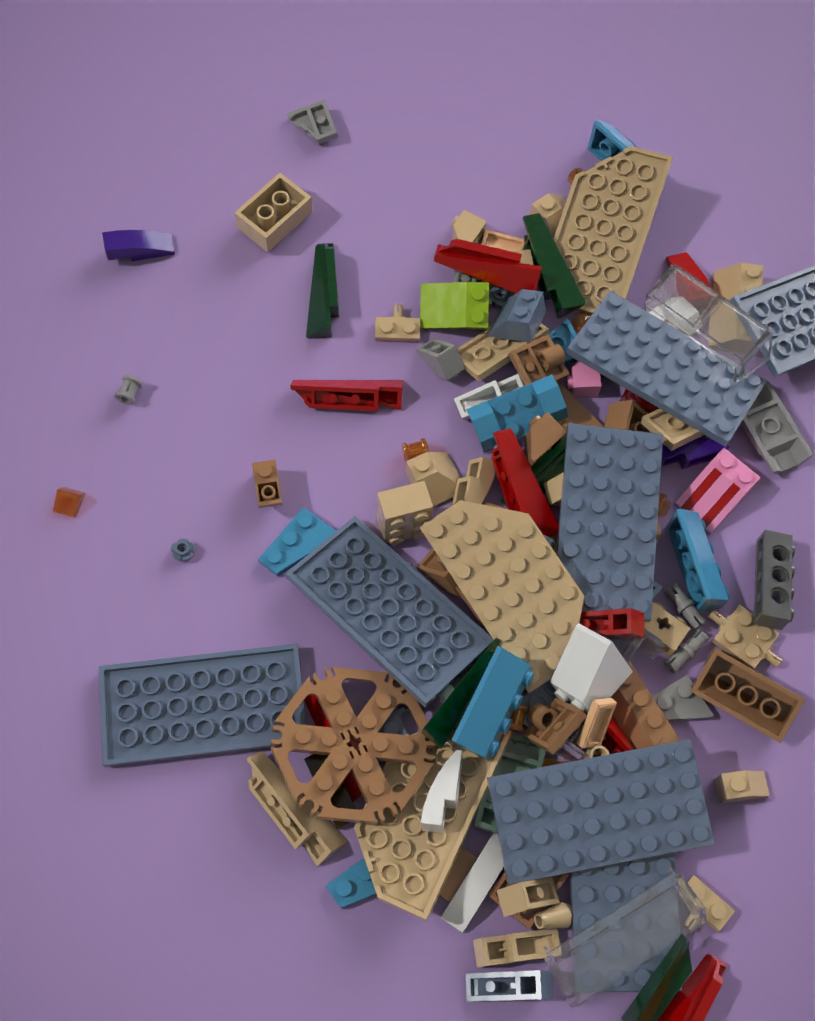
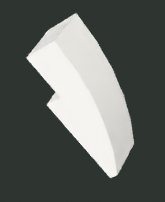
M516 374L498 383L494 380L456 397L454 400L461 418L469 419L470 417L466 409L522 387L524 384L520 376Z
M456 750L446 761L429 790L420 822L422 831L443 833L446 808L457 809L463 764L462 750Z

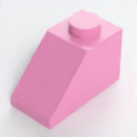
M577 361L572 367L570 375L566 377V388L570 389L574 397H598L602 387L600 373Z

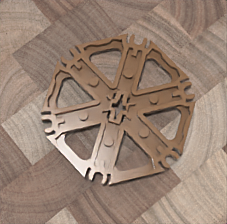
M331 667L330 671L326 668L324 671L326 679L320 680L317 674L314 673L312 683L310 677H308L274 721L276 726H273L272 732L280 733L282 737L279 740L271 739V745L273 746L271 751L295 804L302 795L304 797L300 800V808L307 802L313 804L314 808L310 812L311 816L316 815L318 808H321V813L316 819L377 825L378 821L374 815L377 813L378 820L383 823L385 821L383 811L389 810L392 816L396 817L397 806L401 814L434 765V763L428 762H434L436 756L427 754L426 749H435L436 745L432 741L426 742L429 739L421 733L428 721L418 701L408 691L402 694L405 691L402 686L399 688L393 686L392 683L395 679L392 676L389 678L388 683L385 682V679L389 676L387 672ZM347 679L370 681L377 688L357 718L342 689V683ZM315 695L331 727L296 724L292 717L307 696ZM399 704L408 706L419 728V732L414 736L380 733L379 731ZM350 736L354 741H360L358 752L354 747L347 746L350 743ZM290 752L329 755L308 783L298 781L288 760ZM377 760L414 764L416 772L404 790L397 793L391 790ZM351 771L367 803V806L362 810L337 808L331 803V798Z

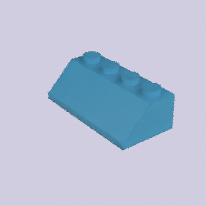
M596 120L593 124L587 149L600 161H603L610 156L614 157L623 152L629 146L635 147L633 142L627 140L609 122Z
M677 509L666 528L689 597L695 602L694 606L699 613L723 608L729 601V591L727 586L722 583L721 568L718 563H715L713 545L707 540L705 534V522L700 519L698 512Z
M497 646L452 741L461 748L487 761H490L491 757H495L500 749L501 743H499L502 734H506L511 726L512 720L510 717L513 711L518 710L522 703L523 696L521 694L524 688L529 687L533 680L534 673H532L533 668L530 664Z

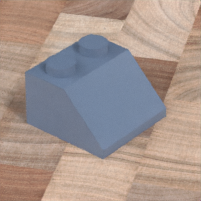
M521 289L506 300L492 325L489 337L532 342L546 313L543 292Z

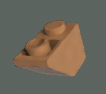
M276 460L252 463L258 507L282 505Z

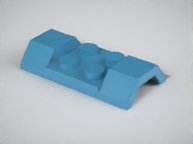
M553 375L546 376L466 409L483 452L494 448L497 444L493 436L496 431L510 428L518 439L526 436L530 429L528 424L537 415L542 417L548 412L557 422L568 418L565 401Z

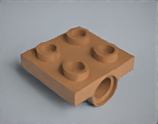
M549 334L514 349L508 354L524 385L549 375H553L557 382L570 374L564 364L566 361L564 350L559 344L554 345Z
M555 697L548 706L541 703L531 706L528 711V720L531 726L523 735L531 743L554 755L556 751L563 747L569 736L579 729L587 716L581 709Z

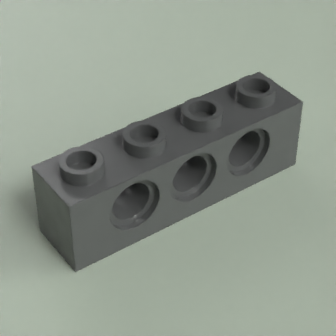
M764 530L756 540L754 625L782 630L793 620L794 609L791 608V600L794 597L795 591L794 587H792V578L795 573V567L792 566V558L795 554L793 535Z

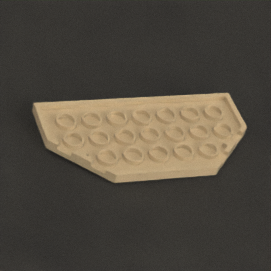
M629 146L616 156H610L595 164V167L575 175L554 236V241L586 301L585 305L576 311L592 315L609 291L627 299L673 161V156Z
M460 500L420 526L419 528L493 640L498 638L499 647L527 662L533 668V680L529 687H525L528 693L550 680L575 626L580 622L584 595L528 513Z
M453 729L442 749L437 745L435 749H426L427 754L436 756L434 762H428L434 763V765L401 814L396 806V817H393L389 810L383 811L385 817L383 823L378 820L376 813L374 815L378 821L377 825L355 824L354 829L380 901L425 922L428 921L488 789L487 777L494 776L512 736V731L510 730L506 734H502L499 740L501 745L497 755L491 757L490 761H487L453 742L452 738L456 732ZM456 750H462L463 764L457 809L446 808L443 833L422 831L420 822L429 790L446 761ZM386 762L382 772L391 790L397 793L404 790L416 772L414 764Z

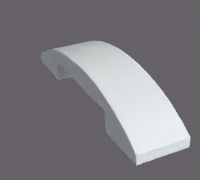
M497 833L492 834L441 916V919L462 933L504 867Z

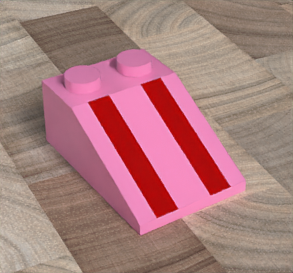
M723 448L674 505L679 509L698 512L700 519L705 522L706 532L711 534L753 489L761 477Z

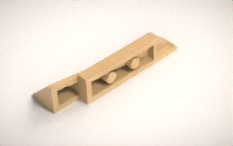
M258 752L247 758V763L252 766V777L248 780L249 790L295 849L304 844L318 867L347 843V839L329 820L316 819L321 813L319 810L316 815H310L311 810L314 808L312 803L307 802L302 808L299 807L300 800L304 797L303 795L297 799L295 804L280 769L263 752Z

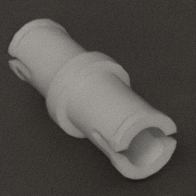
M673 584V590L669 587L665 593L668 594L677 606V612L683 614L693 627V630L699 629V624L703 626L707 622L706 619L702 617L694 606L695 602L693 599H689L679 584Z
M697 629L685 643L679 644L678 650L664 662V665L669 671L676 674L688 660H692L695 657V653L709 640L708 636L703 631L701 632L700 629Z

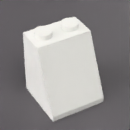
M578 623L574 628L550 683L556 689L554 694L564 702L569 701L571 705L588 713L593 700L610 698L633 671L612 641Z

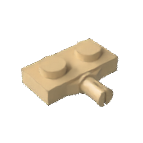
M397 304L393 305V316L376 317L375 341L420 342V318H406L402 316V304H399V312H397Z
M695 875L688 879L677 894V898L691 912L684 923H682V926L684 928L687 927L686 930L690 932L699 920L707 923L714 931L719 932L735 912Z

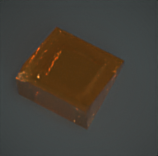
M67 487L58 488L53 512L74 518L77 517L85 492Z

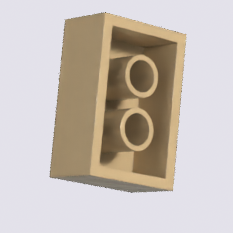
M279 173L234 212L236 227L268 253L313 212L312 197L282 173Z
M425 481L377 493V523L382 539L386 544L397 545L408 538L420 539L425 537L419 527L431 520L433 505Z

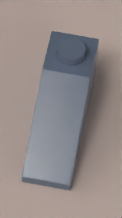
M552 971L465 973L466 1002L554 1000Z

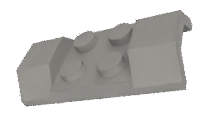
M766 379L767 382L743 418L741 425L758 454L763 456L771 472L779 475L800 466L813 457L814 454L772 385Z

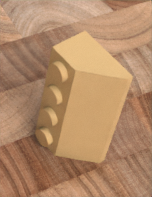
M741 262L714 271L712 284L714 296L711 300L708 347L711 349L752 355L756 345L730 300L736 295L762 286L763 265Z

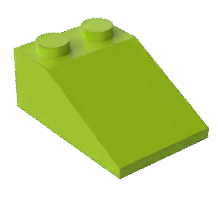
M488 282L421 284L420 329H488Z

